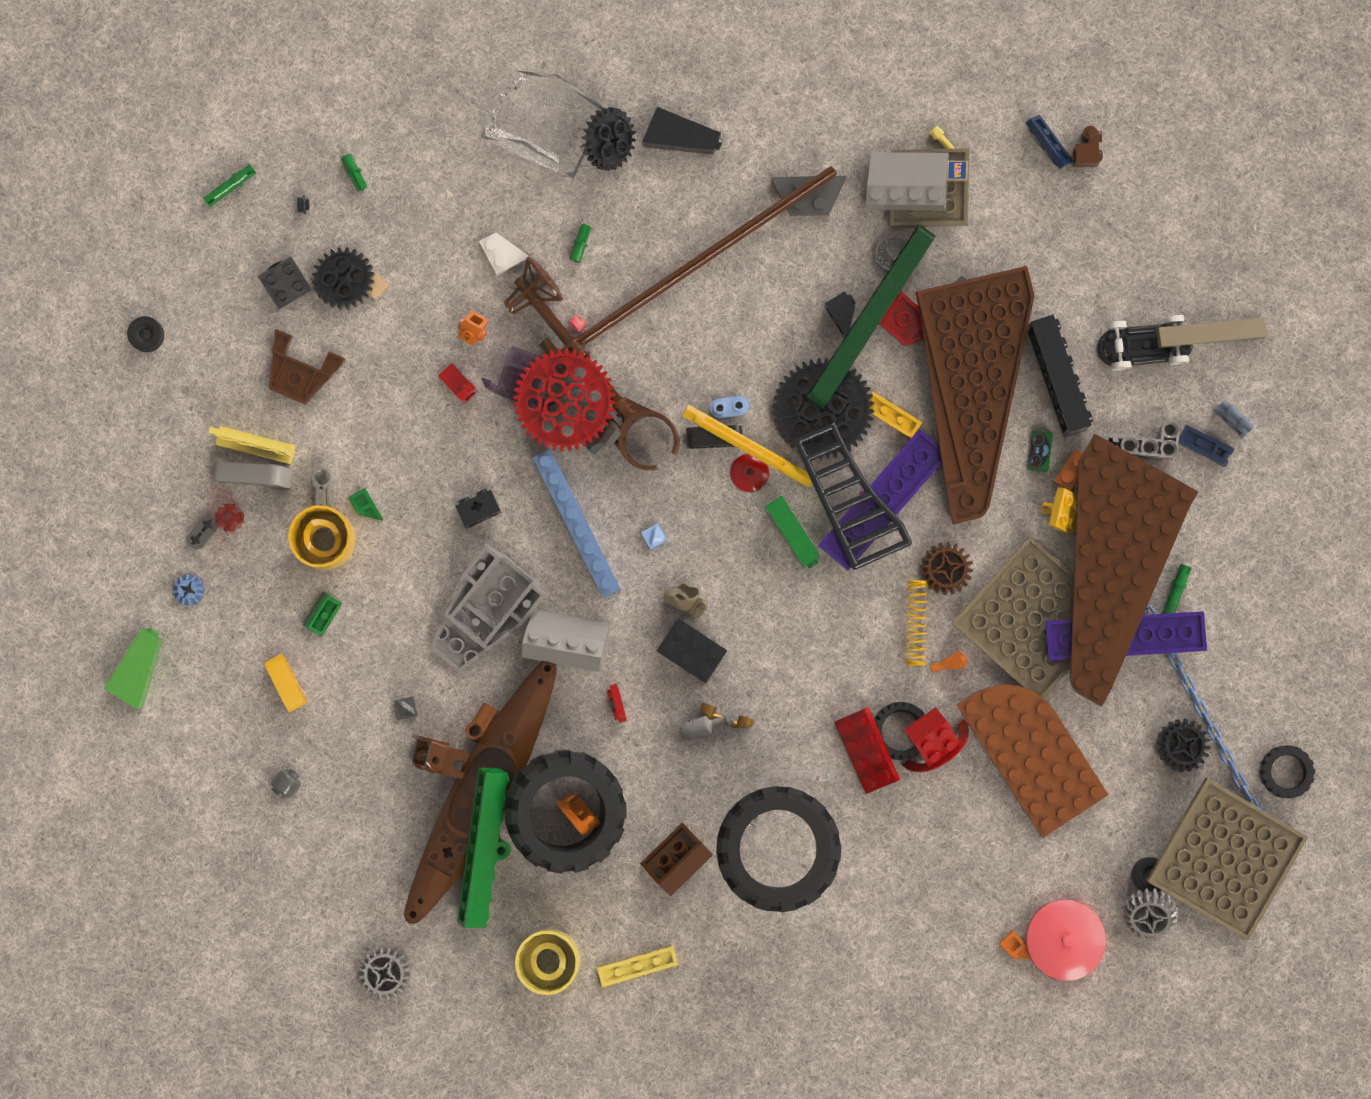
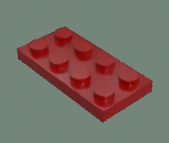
M869 707L834 722L865 794L900 780Z

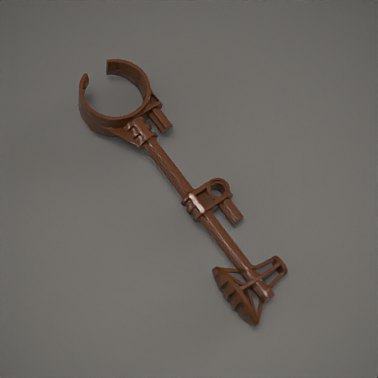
M528 256L523 275L514 282L517 288L504 301L505 307L509 308V312L515 315L522 309L532 305L564 344V347L561 349L562 354H564L566 348H568L569 354H572L575 349L577 356L584 352V358L590 355V352L585 351V345L579 343V338L571 336L544 302L564 300L559 287L555 284L553 278L549 276V273L538 262H535L534 259ZM530 264L540 275L536 280L534 279ZM528 268L533 282L531 285L526 280ZM547 284L556 296L543 290L542 287ZM520 290L522 294H520L515 300L509 303V301ZM540 290L552 298H541L536 291ZM527 298V300L529 301L528 303L522 305L516 310L514 309ZM549 338L542 341L540 347L548 356H550V350L555 355L557 354L558 349ZM557 366L556 372H558L559 374H564L566 372V366L561 369H559ZM615 389L610 390V393L616 394V396L611 398V400L616 402V404L612 405V408L617 412L616 416L622 418L623 424L619 426L614 418L612 420L606 419V422L609 424L612 421L617 424L621 435L614 445L619 449L627 462L640 470H659L657 465L647 466L637 463L630 457L626 449V436L629 429L637 421L646 417L658 418L670 427L674 441L671 453L677 456L680 447L679 433L676 426L667 417L627 397H621Z

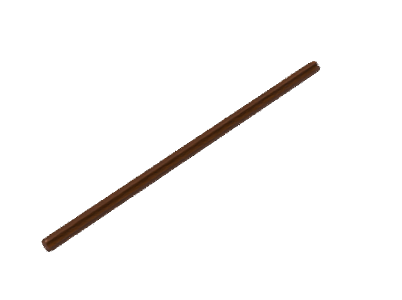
M832 166L828 167L577 337L580 339L579 343L586 345L837 175L835 169Z

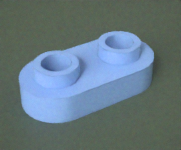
M741 396L716 399L710 405V413L716 419L739 417L747 413L749 404ZM736 403H741L743 407L737 409L735 405ZM718 405L723 406V411L718 412L716 407Z

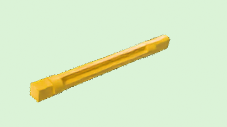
M687 405L682 416L804 486L808 488L811 486L810 477L803 469L694 407Z

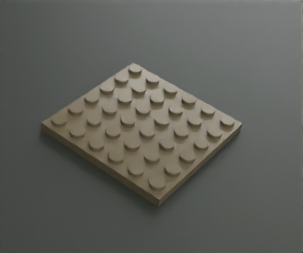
M1030 536L951 624L1020 686L1035 692L1044 699L1070 670V660L1048 661L1045 621L1072 619L1074 574Z
M1205 777L1146 881L1249 941L1308 837Z

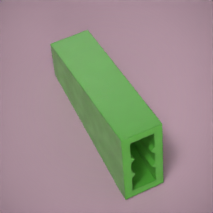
M152 628L148 630L141 629L104 687L105 690L140 710L144 706L163 639L158 637L160 633Z

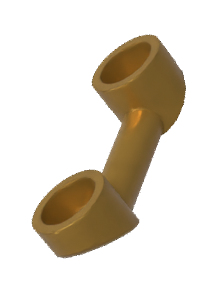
M702 702L700 709L710 720L723 717L715 713L717 707ZM739 715L738 721L735 720V724H732L730 727L736 729L751 727L754 720Z

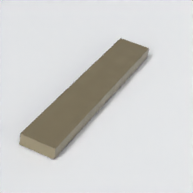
M1265 318L1156 328L1158 348L1268 337Z

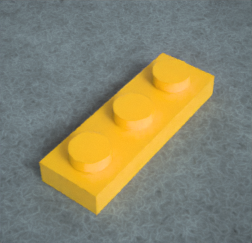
M872 392L873 397L869 401L874 402V406L869 408L875 411L871 415L911 439L922 422L875 392Z

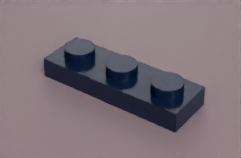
M1041 115L1030 118L1026 122L1029 131L1040 142V146L1048 153L1055 166L1061 169L1074 161Z

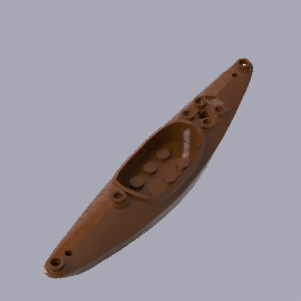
M542 661L535 667L490 724L460 772H464L463 779L456 778L429 836L415 874L404 911V918L408 923L415 924L421 921L464 871L478 768H500L507 772L509 784L506 787V796L515 775L520 769L522 770L527 766L554 687L557 673L555 663ZM449 847H451V852L454 854L453 856L449 855L447 857L445 848L448 849Z

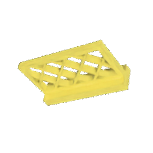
M222 426L219 429L213 427L209 429V433L217 438L216 446L291 465L295 445Z

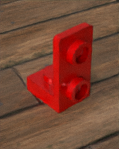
M450 364L439 374V378L463 404L478 392L476 387L453 364Z

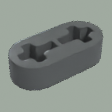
M205 516L200 519L187 537L188 545L193 549L204 547L218 528L217 520L211 516ZM212 520V529L207 528L203 532V530L206 527V525L204 524L205 521L210 522ZM202 533L201 537L199 538V540L201 541L200 544L193 545L194 541L192 538L194 536L198 537Z

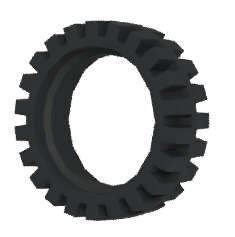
M895 702L882 708L874 721L883 739L882 725L891 714L907 712L918 720L925 715L924 712L914 704ZM884 741L891 759L909 760L920 754L914 746L901 751L889 747Z

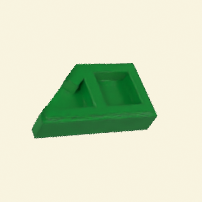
M365 488L348 498L358 515L383 520L382 515Z

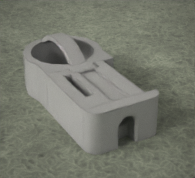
M317 468L312 474L313 487H316L315 504L313 506L331 507L332 472L328 468ZM319 470H322L321 484L316 481V474ZM326 471H327V473L329 474V480H328L327 483L325 484V482H326Z

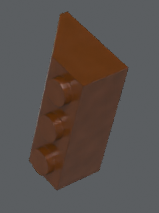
M682 822L640 864L669 896H672L713 854Z

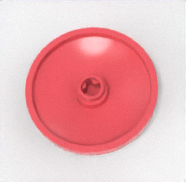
M1056 900L1047 903L1032 916L1026 930V947L1030 959L1041 972L1055 979L1075 980L1086 976L1097 967L1105 951L1106 936L1102 922L1092 909L1077 901Z

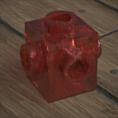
M224 504V507H218V512L215 513V523L218 524L219 528L224 529V532H236V529H242L244 512L236 507V504ZM226 514L231 515L229 520H226Z

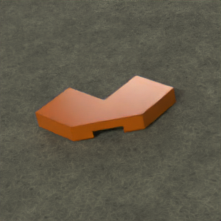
M1014 930L998 943L1012 959H1030L1025 942Z

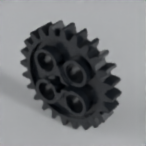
M603 107L601 111L596 110V116H590L591 122L586 121L589 127L588 129H583L586 136H582V139L586 140V143L582 144V147L587 148L584 151L585 155H589L587 161H591V165L596 166L597 169L610 171V169L616 170L617 167H622V162H628L626 156H632L630 149H635L632 142L636 141L635 138H632V135L636 131L631 130L634 124L629 123L631 117L626 116L627 112L614 107Z
M338 247L337 253L330 249L331 255L328 256L324 253L325 260L318 259L321 265H314V268L318 271L312 273L313 277L317 278L312 283L313 285H318L314 288V291L320 292L318 297L320 299L324 298L323 302L325 304L330 302L331 308H334L336 304L339 310L342 309L343 305L349 310L350 304L357 308L356 302L359 301L363 304L362 297L369 298L366 292L373 291L369 284L375 283L374 280L370 279V277L375 276V273L369 272L373 269V266L367 265L369 259H363L364 255L362 252L357 255L356 249H353L351 253L348 247L345 248L344 252ZM341 261L346 262L344 269L337 268L338 263ZM355 273H362V277L359 280H353ZM333 276L335 278L332 284H326L328 277ZM341 276H343V277L346 276V277H347V280H346V281H344V280L341 281L340 277H341ZM350 288L348 295H341L342 289Z

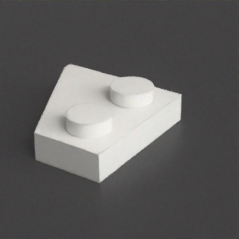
M494 233L479 241L497 276L522 264L528 257L526 253L498 233Z

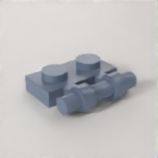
M1225 400L1213 412L1242 438L1254 426L1249 422V418L1243 417L1236 410L1237 407L1235 405H1231Z

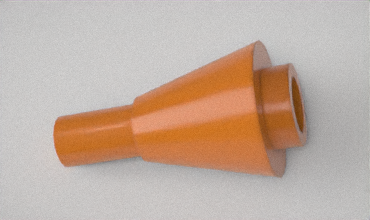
M959 650L942 662L932 664L931 669L932 672L943 669H965L968 661L965 653H961Z

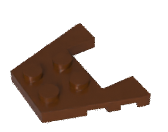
M276 329L274 333L275 341L269 389L306 405L342 366L346 359L328 352L322 368L317 369L291 358L285 354L293 336Z

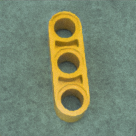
M281 653L265 661L264 665L285 707L289 712H292L307 704V700L288 662H286L285 656Z

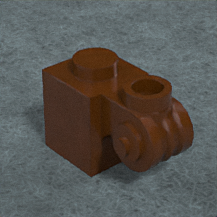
M1087 126L1081 134V139L1087 144H1076L1073 148L1074 167H1097L1103 159V151L1099 150V143L1102 142V131H1098L1094 126Z

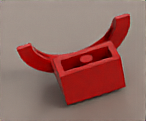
M936 707L903 730L925 763H915L909 759L902 766L911 772L922 773L937 769L951 761L959 754L968 740L969 725L964 719L957 724L959 728V736L957 738L948 721Z

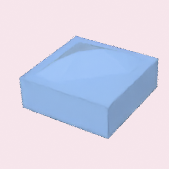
M658 523L641 532L650 550L668 541Z

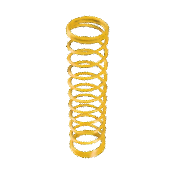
M909 580L907 585L913 587H909L906 590L918 594L908 595L906 598L918 602L906 604L909 608L917 609L906 612L907 615L915 616V618L907 619L906 622L916 624L906 627V630L917 633L908 634L905 637L918 641L907 642L905 645L919 649L907 650L905 653L919 657L906 658L905 665L925 666V661H909L910 659L926 658L925 655L909 652L926 650V648L908 644L926 642V640L908 636L927 633L908 628L927 626L923 623L909 621L927 618L926 616L910 614V612L926 611V608L909 606L911 604L927 603L926 600L909 598L927 595V593L909 589L927 587L928 584L923 580Z

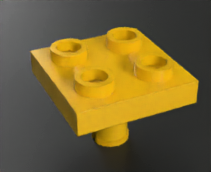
M1058 487L1054 504L1044 502L1042 506L1046 508H1041L1042 514L1051 515L1049 526L1065 534L1073 535V531L1076 528L1077 495L1065 488Z

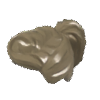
M685 583L666 590L663 599L668 605L676 610L686 611L687 616L693 619L700 618L705 610L708 609L707 600L699 598V589L689 587Z

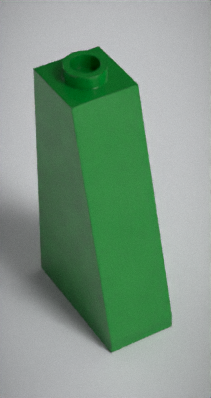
M781 495L766 505L765 512L803 569L807 566L810 569L818 564L819 553L783 496Z

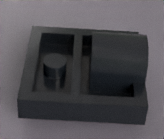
M291 256L283 261L274 263L267 271L258 275V278L278 309L283 308L312 290Z

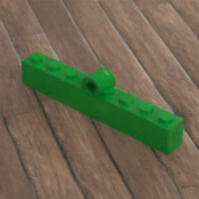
M478 768L457 922L464 928H486L487 921L490 918L489 905L493 897L492 884L495 881V864L498 860L502 861L508 858L511 852L510 845L501 839L500 827L503 824V806L506 801L505 792L509 784L508 773L500 768Z

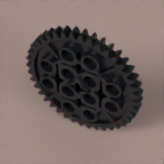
M818 358L816 364L810 359V365L808 366L805 362H802L803 368L796 365V372L789 371L791 377L784 376L786 383H779L782 389H776V392L780 396H774L773 398L778 403L772 404V407L778 409L773 412L774 416H778V418L774 419V423H780L776 429L783 430L780 437L787 436L785 443L791 441V449L795 447L793 443L795 438L813 431L810 429L808 422L813 423L817 421V426L820 428L823 426L821 423L823 418L828 417L832 419V422L836 423L837 418L835 416H840L843 412L845 421H840L837 427L838 429L846 427L849 430L847 436H842L849 452H852L851 445L856 448L858 447L857 440L863 442L861 434L868 435L865 428L871 429V425L867 421H873L874 418L869 416V414L874 413L875 410L869 408L874 406V402L869 401L873 394H867L871 388H864L867 381H860L862 374L855 376L857 369L847 372L837 387L839 395L834 394L826 404L828 411H823V413L820 412L818 405L812 401H807L803 405L802 396H807L829 362L828 358H825L824 363H821L820 358ZM805 381L809 387L806 390H800L798 384ZM849 384L852 387V391L844 393L841 387ZM796 398L799 401L796 407L789 406V399ZM834 401H840L842 408L835 410L831 407V404ZM807 408H813L816 411L812 417L806 416L804 412ZM850 411H857L859 417L855 420L848 417ZM798 424H802L806 428L801 434L795 431V427ZM831 431L821 435L823 439L820 443H814L812 440L803 443L807 454L836 442ZM838 449L825 456L827 460H829L830 454L837 458V452H840L842 455L841 451Z

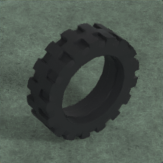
M1287 745L1273 748L1261 761V770H1259L1262 778L1261 782L1269 792L1277 797L1295 798L1301 796L1311 788L1310 785L1314 782V763L1309 758L1308 753L1299 747ZM1285 755L1298 759L1303 768V778L1300 783L1288 789L1277 785L1271 774L1274 761L1280 756Z

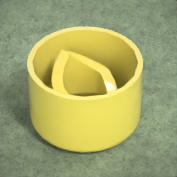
M556 929L539 930L525 939L517 951L515 959L517 975L522 984L532 992L541 995L559 993L566 989L577 976L581 962L580 952L575 941L566 933ZM551 949L558 954L560 963L555 972L546 973L538 967L537 956L542 950Z

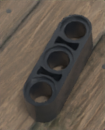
M727 425V427L743 435L741 425ZM702 427L686 428L688 449H695V447L696 449L734 447V445Z

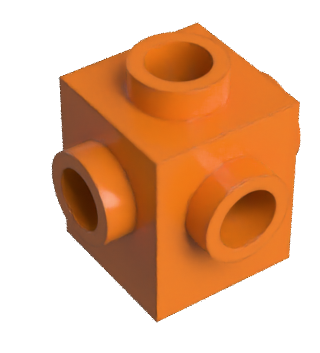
M471 311L465 319L463 318L458 325L460 331L457 337L475 346L479 340L483 341L487 334L485 328L489 320Z

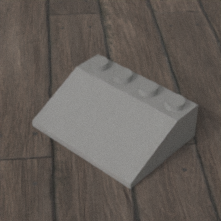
M872 152L867 181L866 206L869 210L946 211L949 153Z
M535 609L524 635L522 657L599 672L610 623Z

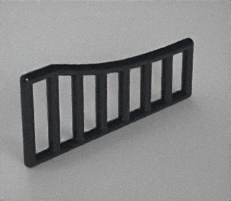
M831 422L794 439L793 443L853 570H857L912 544L904 523L882 501L862 475L836 423ZM831 431L836 442L807 454L803 443ZM839 449L844 460L815 472L811 461ZM849 466L854 477L823 489L820 478ZM857 483L866 492L834 507L831 506L827 498ZM869 499L879 507L840 525L835 515ZM884 514L893 522L848 543L844 534L845 531ZM896 530L899 531L902 541L858 561L856 560L853 549Z

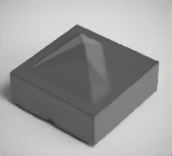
M414 696L394 700L398 720L418 716Z

